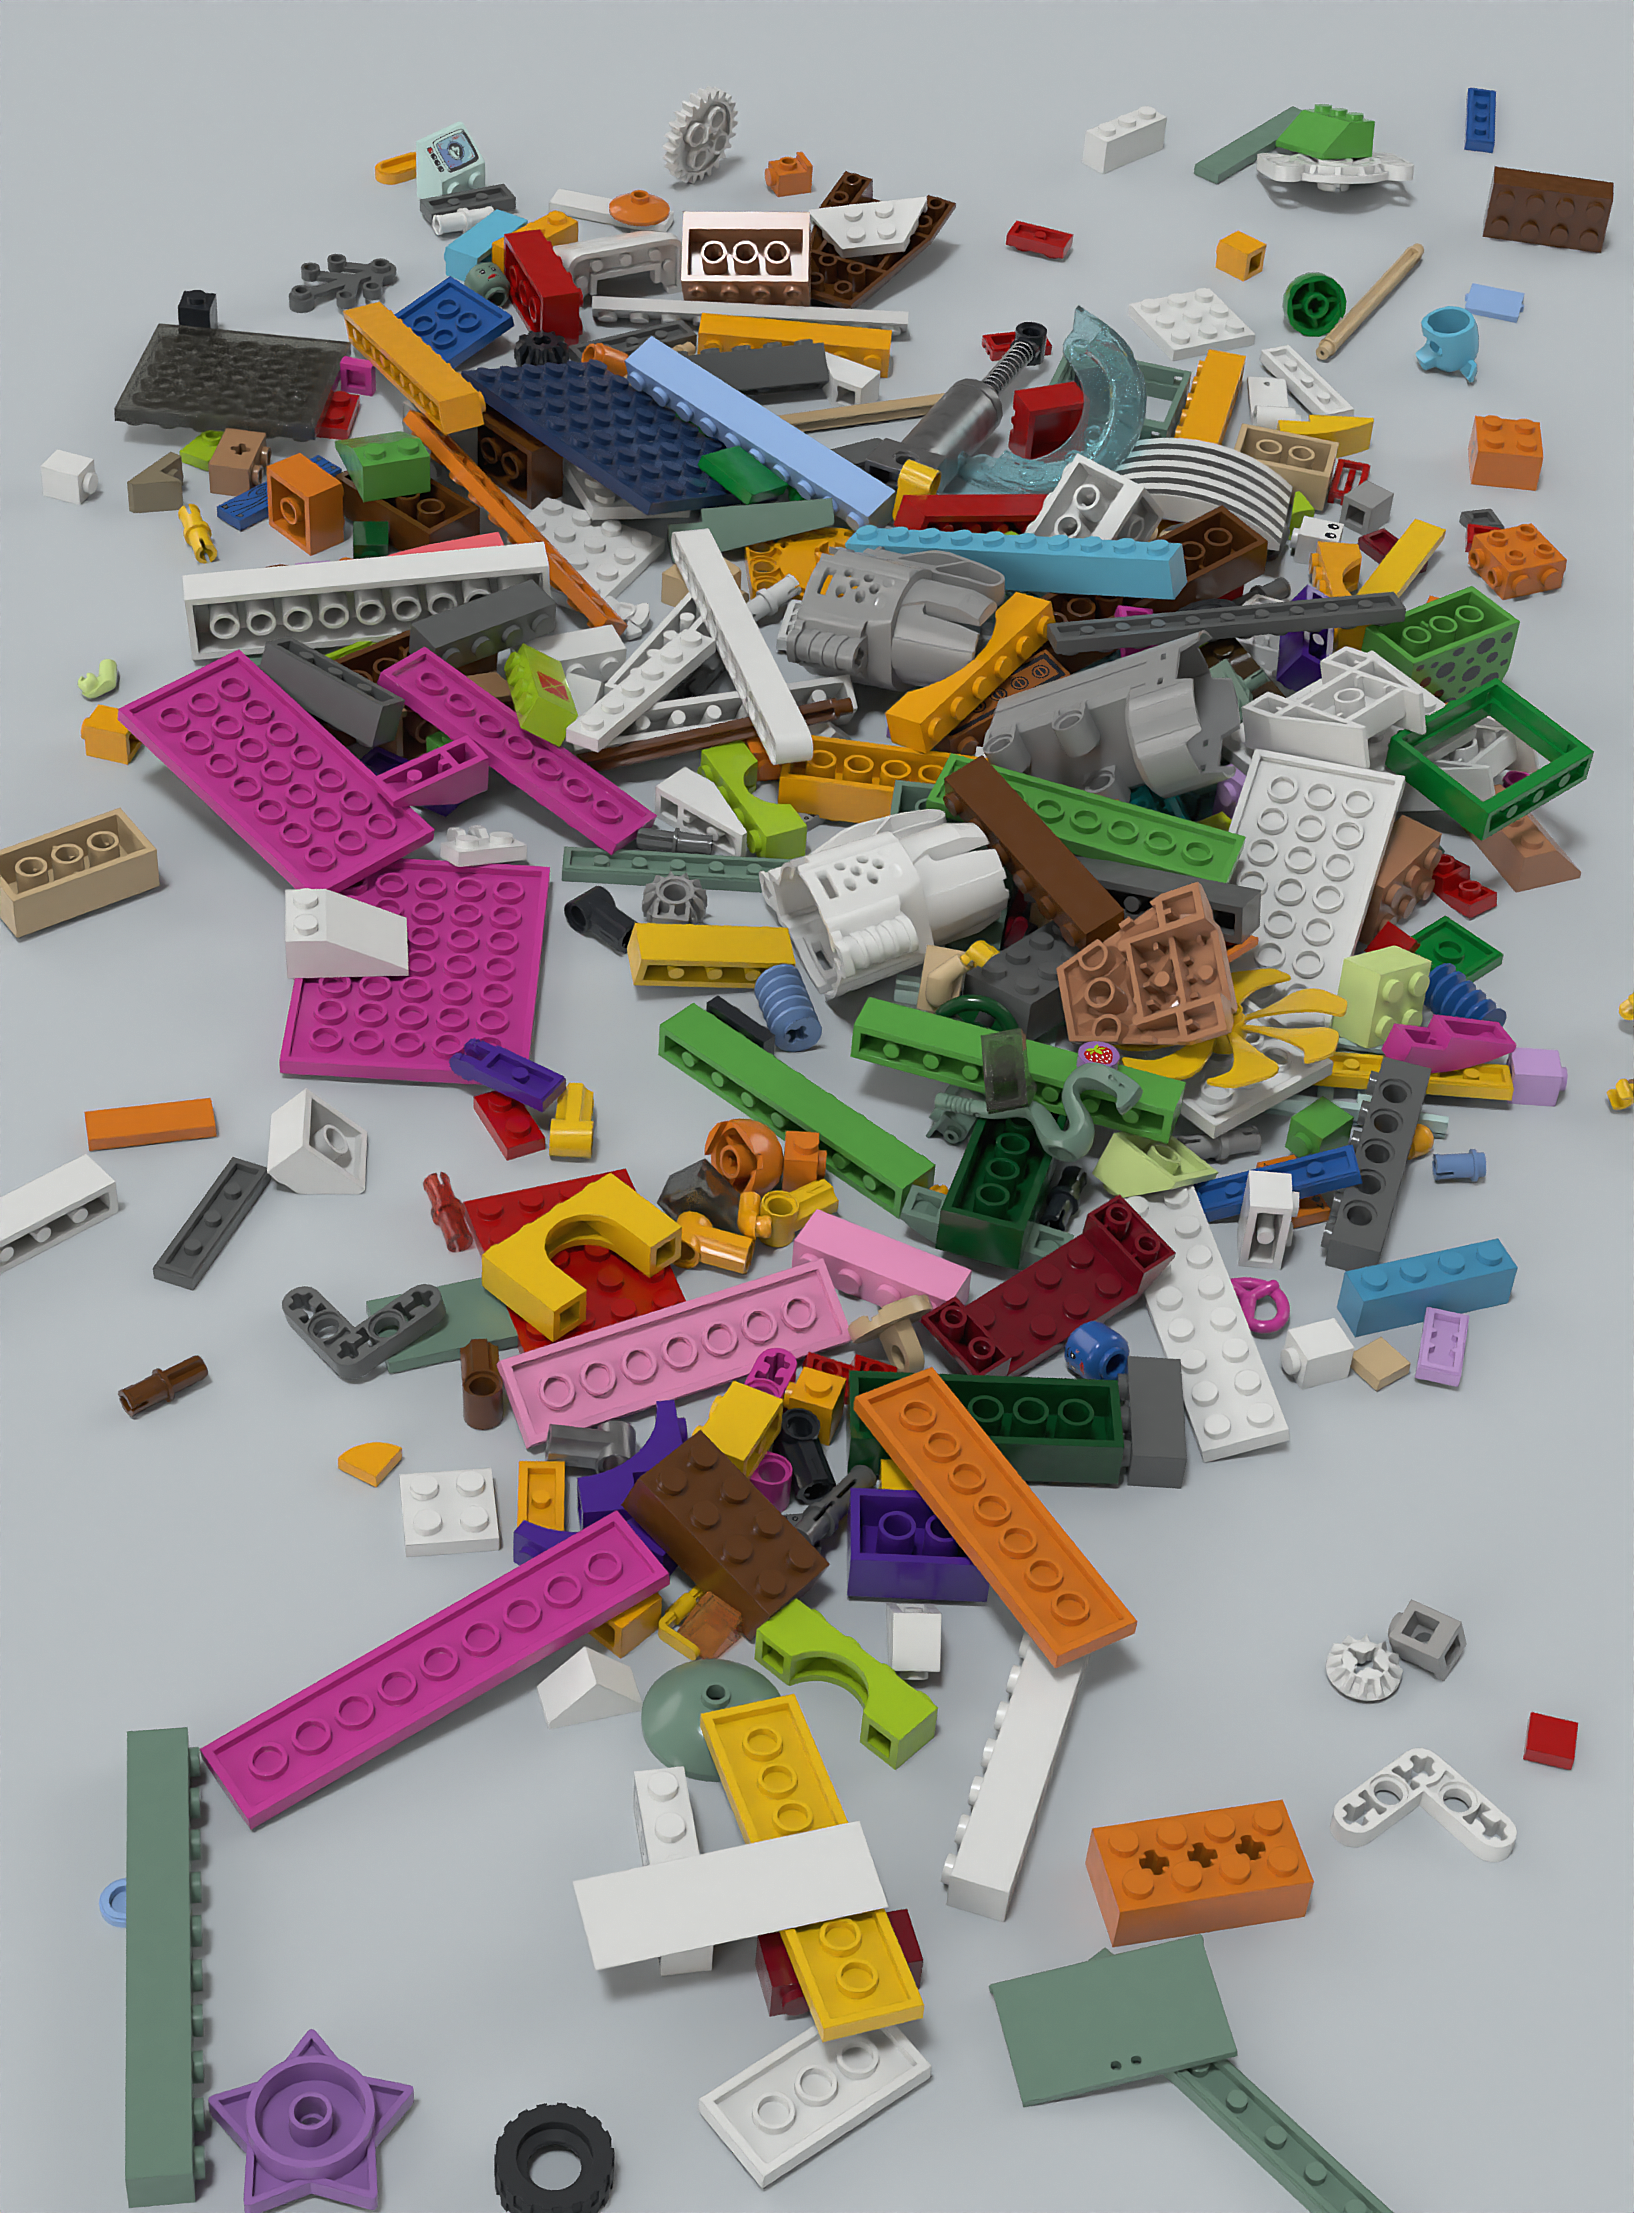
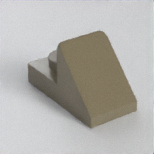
M169 452L127 482L130 512L179 510L183 506L182 486L184 475L182 471V456Z

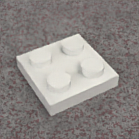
M491 1468L399 1474L406 1557L499 1550V1531Z

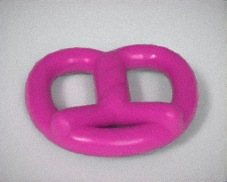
M1251 1277L1230 1278L1250 1331L1272 1333L1284 1327L1289 1319L1290 1305L1285 1293L1279 1288V1283L1276 1280L1266 1281ZM1268 1295L1276 1304V1316L1271 1320L1255 1319L1256 1301Z

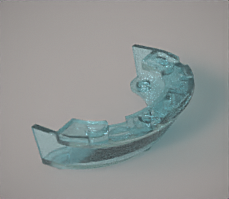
M1078 305L1074 312L1073 330L1063 343V355L1079 378L1084 399L1082 416L1074 433L1061 447L1052 453L1033 460L1019 457L1008 450H1005L999 458H994L987 454L971 457L962 451L958 456V477L969 484L994 493L1049 494L1054 491L1062 478L1063 470L1074 460L1077 453L1115 471L1135 447L1146 415L1147 393L1143 372L1141 373L1138 363L1134 358V353L1126 341L1114 329Z

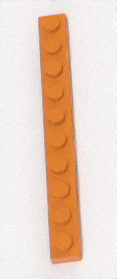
M409 410L403 422L412 430L411 435L419 437L424 446L431 450L430 457L438 464L447 467L450 471L449 477L470 492L468 494L469 499L489 512L487 515L488 519L496 526L504 528L508 533L507 539L512 544L544 542L549 562L550 585L568 597L566 602L570 607L579 613H583L589 619L587 625L590 628L612 624L620 637L628 627L621 617L448 434H443L424 414Z

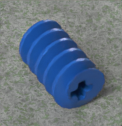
M1444 963L1430 972V983L1423 1005L1431 1009L1433 1014L1499 1022L1502 1027L1504 1026L1507 1019L1506 1012L1502 1008H1497L1496 1003L1492 999H1486V994L1482 990H1476V985L1472 981H1466V976L1462 972L1456 971V967L1453 964Z

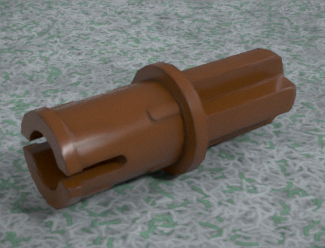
M199 1355L192 1356L164 1371L156 1368L152 1371L151 1376L119 1390L120 1403L125 1412L130 1417H133L156 1403L164 1400L167 1402L174 1400V1393L203 1380L208 1375V1369Z

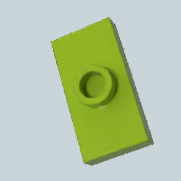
M217 420L179 451V455L182 456V462L209 471L208 464L226 428L243 429Z

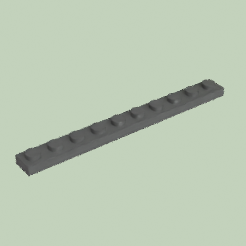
M1394 592L1050 623L1047 624V638L1056 654L1073 656L1079 652L1087 651L1111 652L1114 649L1129 647L1145 649L1150 645H1161L1202 630L1207 631L1212 637L1207 642H1216L1224 638L1249 639L1256 635L1267 634L1283 636L1288 632L1298 631L1315 633L1322 631V629H1353L1357 626L1372 624L1387 626L1393 622H1404L1406 608Z

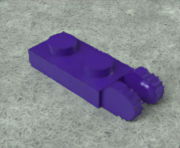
M471 1038L464 1045L463 1049L466 1055L456 1052L448 1062L454 1074L462 1076L463 1079L467 1081L474 1079V1081L542 1113L566 1090V1078L563 1075L499 1045L495 1047L476 1038Z

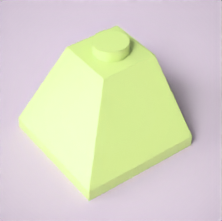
M1123 1131L1113 1134L1092 1172L1096 1178L1103 1182V1187L1107 1192L1114 1196L1120 1194L1123 1198L1213 1180L1219 1173L1172 1135L1168 1144Z

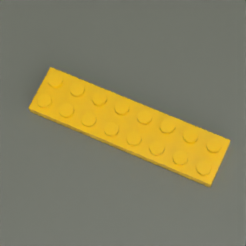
M795 1694L706 1712L700 1715L701 1731L745 1844L848 1823ZM884 1908L779 1931L822 2042L923 2018V2000Z

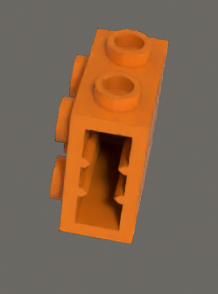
M1532 523L1474 535L1472 547L1468 555V564L1502 600L1560 588L1567 559Z

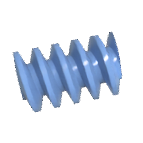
M789 964L775 965L765 970L755 983L754 994L768 1029L775 1034V1045L781 1050L788 1052H799L811 1048L820 1039L822 1026L818 1021V1016L799 970Z

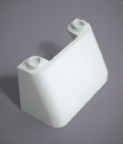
M637 231L553 246L555 254L561 257L565 270L571 273L575 286L581 289L583 298L588 293L590 295L597 294V280L650 271V278L654 283H663V289L668 295L682 292V243L672 233Z

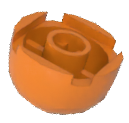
M739 1118L717 1123L709 1132L704 1155H711L712 1168L706 1169V1174L714 1192L723 1201L739 1203L740 1195L744 1192H755L760 1197H763L768 1192H771L779 1183L783 1172L784 1155L775 1133L768 1126L755 1120Z

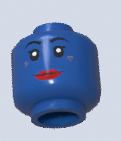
M1090 1321L1080 1325L1070 1334L1065 1345L1064 1358L1066 1365L1083 1379L1116 1380L1117 1373H1125L1130 1349L1128 1342L1119 1333L1101 1322Z

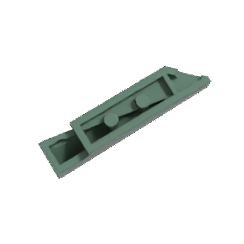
M832 498L703 508L700 511L699 522L668 525L667 542L671 559L675 562L671 545L673 532L708 528L720 552L832 526L835 522Z

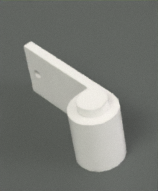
M1247 377L1251 425L1276 430L1278 420L1301 421V415L1296 414L1295 408L1288 405L1285 378Z

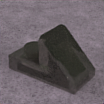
M1017 1028L981 1035L988 1114L1030 1107L1037 1090V1084L1029 1073L1026 1036L1023 1030Z

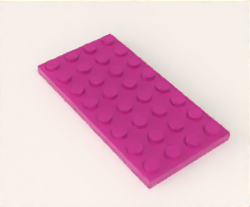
M239 649L118 709V721L295 889H327L339 893L434 839V828L410 806L393 807L372 785V778L376 775Z

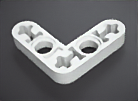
M1413 1748L1406 1751L1339 1800L1335 1805L1330 1823L1331 1834L1336 1841L1348 1847H1362L1415 1808L1421 1806L1474 1855L1488 1862H1501L1507 1859L1512 1852L1517 1835L1515 1824L1508 1816L1442 1758L1431 1750L1424 1748ZM1412 1770L1416 1773H1420L1411 1780V1784L1409 1786L1407 1782L1410 1780ZM1379 1790L1392 1791L1398 1796L1400 1802L1395 1805L1384 1804L1375 1797L1374 1793ZM1448 1797L1460 1798L1468 1805L1469 1810L1465 1812L1452 1811L1444 1804L1443 1800ZM1365 1809L1367 1813L1364 1815L1362 1825L1354 1822L1363 1815ZM1345 1819H1347V1820L1350 1821V1822H1354V1823H1352V1824L1349 1825L1348 1823L1345 1822ZM1484 1834L1487 1835V1836H1489V1837L1494 1836L1495 1834H1497L1498 1836L1501 1837V1840H1500L1499 1838H1497V1837H1493V1838H1491V1839L1489 1840V1839H1487V1838L1484 1836Z

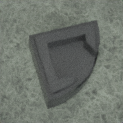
M1491 508L1464 511L1460 515L1459 522L1466 529L1467 524L1505 528Z

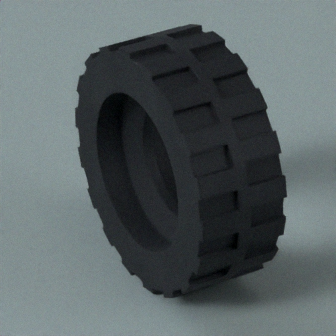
M558 2102L557 2105H547V2103L536 2105V2108L528 2111L526 2109L520 2112L518 2118L513 2122L510 2120L504 2127L502 2137H498L496 2154H494L496 2195H500L501 2206L504 2210L510 2213H598L601 2206L605 2207L609 2200L610 2189L613 2188L615 2156L614 2148H611L612 2138L608 2130L605 2131L602 2128V2122L596 2116L591 2117L583 2108L578 2106L573 2108L567 2106V2103ZM547 2145H562L573 2150L581 2162V2172L576 2181L560 2190H547L536 2185L528 2174L527 2164L532 2154L539 2148Z

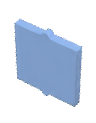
M1472 283L1470 292L1465 295V309L1474 315L1517 323L1519 313L1524 310L1522 302L1525 293Z

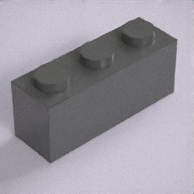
M1128 1356L1125 1374L1117 1373L1116 1377L1119 1385L1120 1400H1123V1406L1120 1407L1125 1440L1121 1467H1126L1127 1486L1181 1489L1187 1462L1181 1359Z

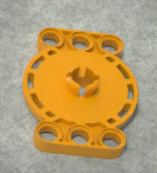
M824 527L783 537L777 543L770 540L745 546L744 560L750 600L756 597L757 591L762 588L767 590L788 574L793 575L799 582V585L795 586V588L799 586L802 589L801 594L791 599L802 600L807 583L820 560L821 554L834 556L829 554V547L846 548L845 543L856 531ZM833 575L827 576L820 594H826ZM839 594L838 598H841L844 594Z

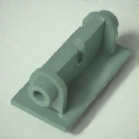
M951 1084L944 1092L984 1102L988 1094ZM934 1108L928 1117L934 1123L927 1132L926 1137L929 1138L935 1130H938L944 1135L946 1141L950 1143L963 1141L975 1122L976 1117Z

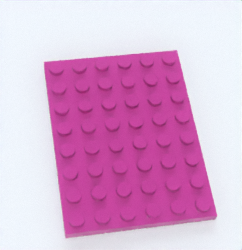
M400 858L339 892L341 895L407 918L409 976L295 978L279 1059L280 1073L483 1085L474 1081V1079L471 1081L463 1079L462 1076L454 1074V1071L449 1067V1059L456 1052L466 1055L463 1048L471 1038L483 1040L495 1047L499 1045L530 1060L550 883V867L509 864L457 867L448 861Z

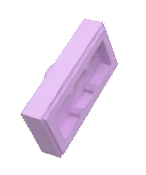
M1431 1307L1426 1308L1415 1378L1456 1387L1459 1386L1469 1315Z

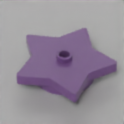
M309 2029L286 2060L267 2071L258 2082L210 2096L208 2099L210 2115L246 2153L244 2212L262 2213L309 2194L375 2210L378 2207L375 2149L414 2102V2089L411 2085L363 2076L353 2066L338 2059L317 2031Z

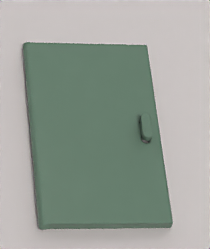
M1201 1934L989 1985V1991L994 1997L1023 2108L1238 2056L1206 1954L1204 1938Z

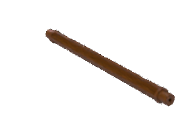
M850 697L839 700L831 698L798 707L807 726L839 720L840 716L853 714V704ZM750 717L714 724L709 727L696 728L627 743L618 747L604 748L599 752L576 754V757L595 771L601 772L620 766H629L759 736Z

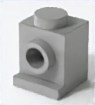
M1412 1599L1403 1613L1398 1612L1394 1616L1387 1634L1393 1653H1397L1400 1658L1435 1673V1677L1442 1681H1445L1467 1644L1461 1621Z

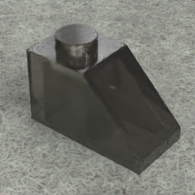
M706 1158L669 1175L657 1204L671 1219L676 1222L679 1215L683 1212H697L708 1218L713 1228L744 1236L740 1233L737 1226L740 1194Z

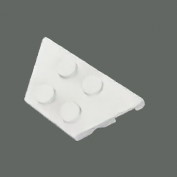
M927 197L809 209L810 223L812 225L817 224L820 227L823 237L828 243L835 246V250L842 258L904 252L910 242V236L915 233L919 226L918 219L921 213H926Z

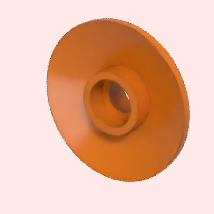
M635 190L614 198L609 204V213L615 220L627 225L651 226L665 221L670 214V207L665 200L643 190Z

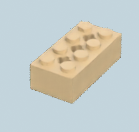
M121 808L0 850V918L16 938L160 886L157 849Z

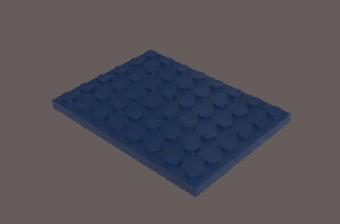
M590 359L588 362L580 363L567 361L566 364L547 362L545 365L538 366L523 364L522 367L500 366V368L496 369L478 367L477 370L461 372L462 377L467 382H470L478 392L482 393L488 405L647 516L745 504L697 466L702 455L724 450L722 449L723 445L719 441L705 437L699 432L697 426L683 422L676 417L675 411L668 407L660 406L646 392L634 389L629 385L628 379L614 375L607 370V365L601 361ZM775 496V497H772V498H769V499H766V500H762V501L776 500L778 496Z

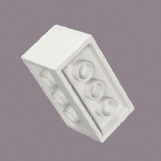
M1077 453L1074 460L1063 470L1060 482L1054 491L1047 495L1042 510L1035 521L1028 525L1025 533H1033L1036 536L1043 537L1066 535L1068 538L1082 539L1097 536L1102 540L1132 538L1134 541L1148 542L1165 514L1145 487ZM1020 591L1022 594L1030 595L1037 598H1040L1050 593Z

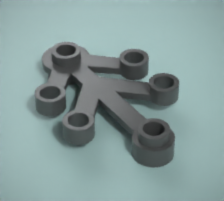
M331 254L328 256L327 264L330 272L320 271V266L316 263H304L301 266V278L304 281L328 283L311 289L306 285L294 286L289 293V308L296 313H308L314 309V299L337 292V307L340 309H352L356 305L355 296L361 283H364L363 297L367 300H378L382 297V286L393 283L394 277L397 274L396 266L382 258L374 259L369 264L346 262V257L342 254Z

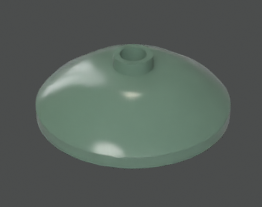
M700 1659L683 1663L660 1676L647 1692L641 1713L643 1737L652 1754L667 1768L684 1766L685 1776L688 1778L706 1782H721L700 1728V1715L706 1712L781 1697V1695L764 1675L738 1662L724 1659Z

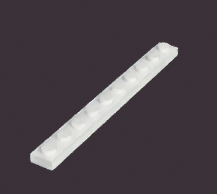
M592 296V317H598V320L604 322H615L617 318H630V322L648 323L649 319L661 320V323L664 324L682 319L683 321H693V325L700 326L702 313L884 329L892 330V336H898L900 332H906L909 312Z

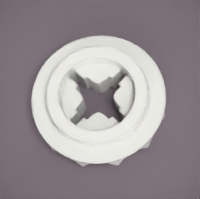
M1367 1634L1361 1640H1355L1350 1635H1347L1341 1644L1333 1643L1326 1660V1672L1331 1683L1345 1695L1364 1701L1380 1700L1391 1695L1398 1688L1403 1669L1399 1666V1654L1389 1652L1386 1641L1379 1644L1370 1642ZM1366 1660L1373 1662L1372 1668L1366 1667L1357 1674L1355 1673L1357 1662L1360 1664Z

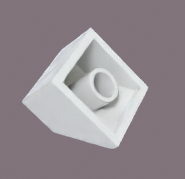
M307 1088L271 1114L267 1173L277 1182L286 1185L298 1194H360L365 1190L367 1131Z

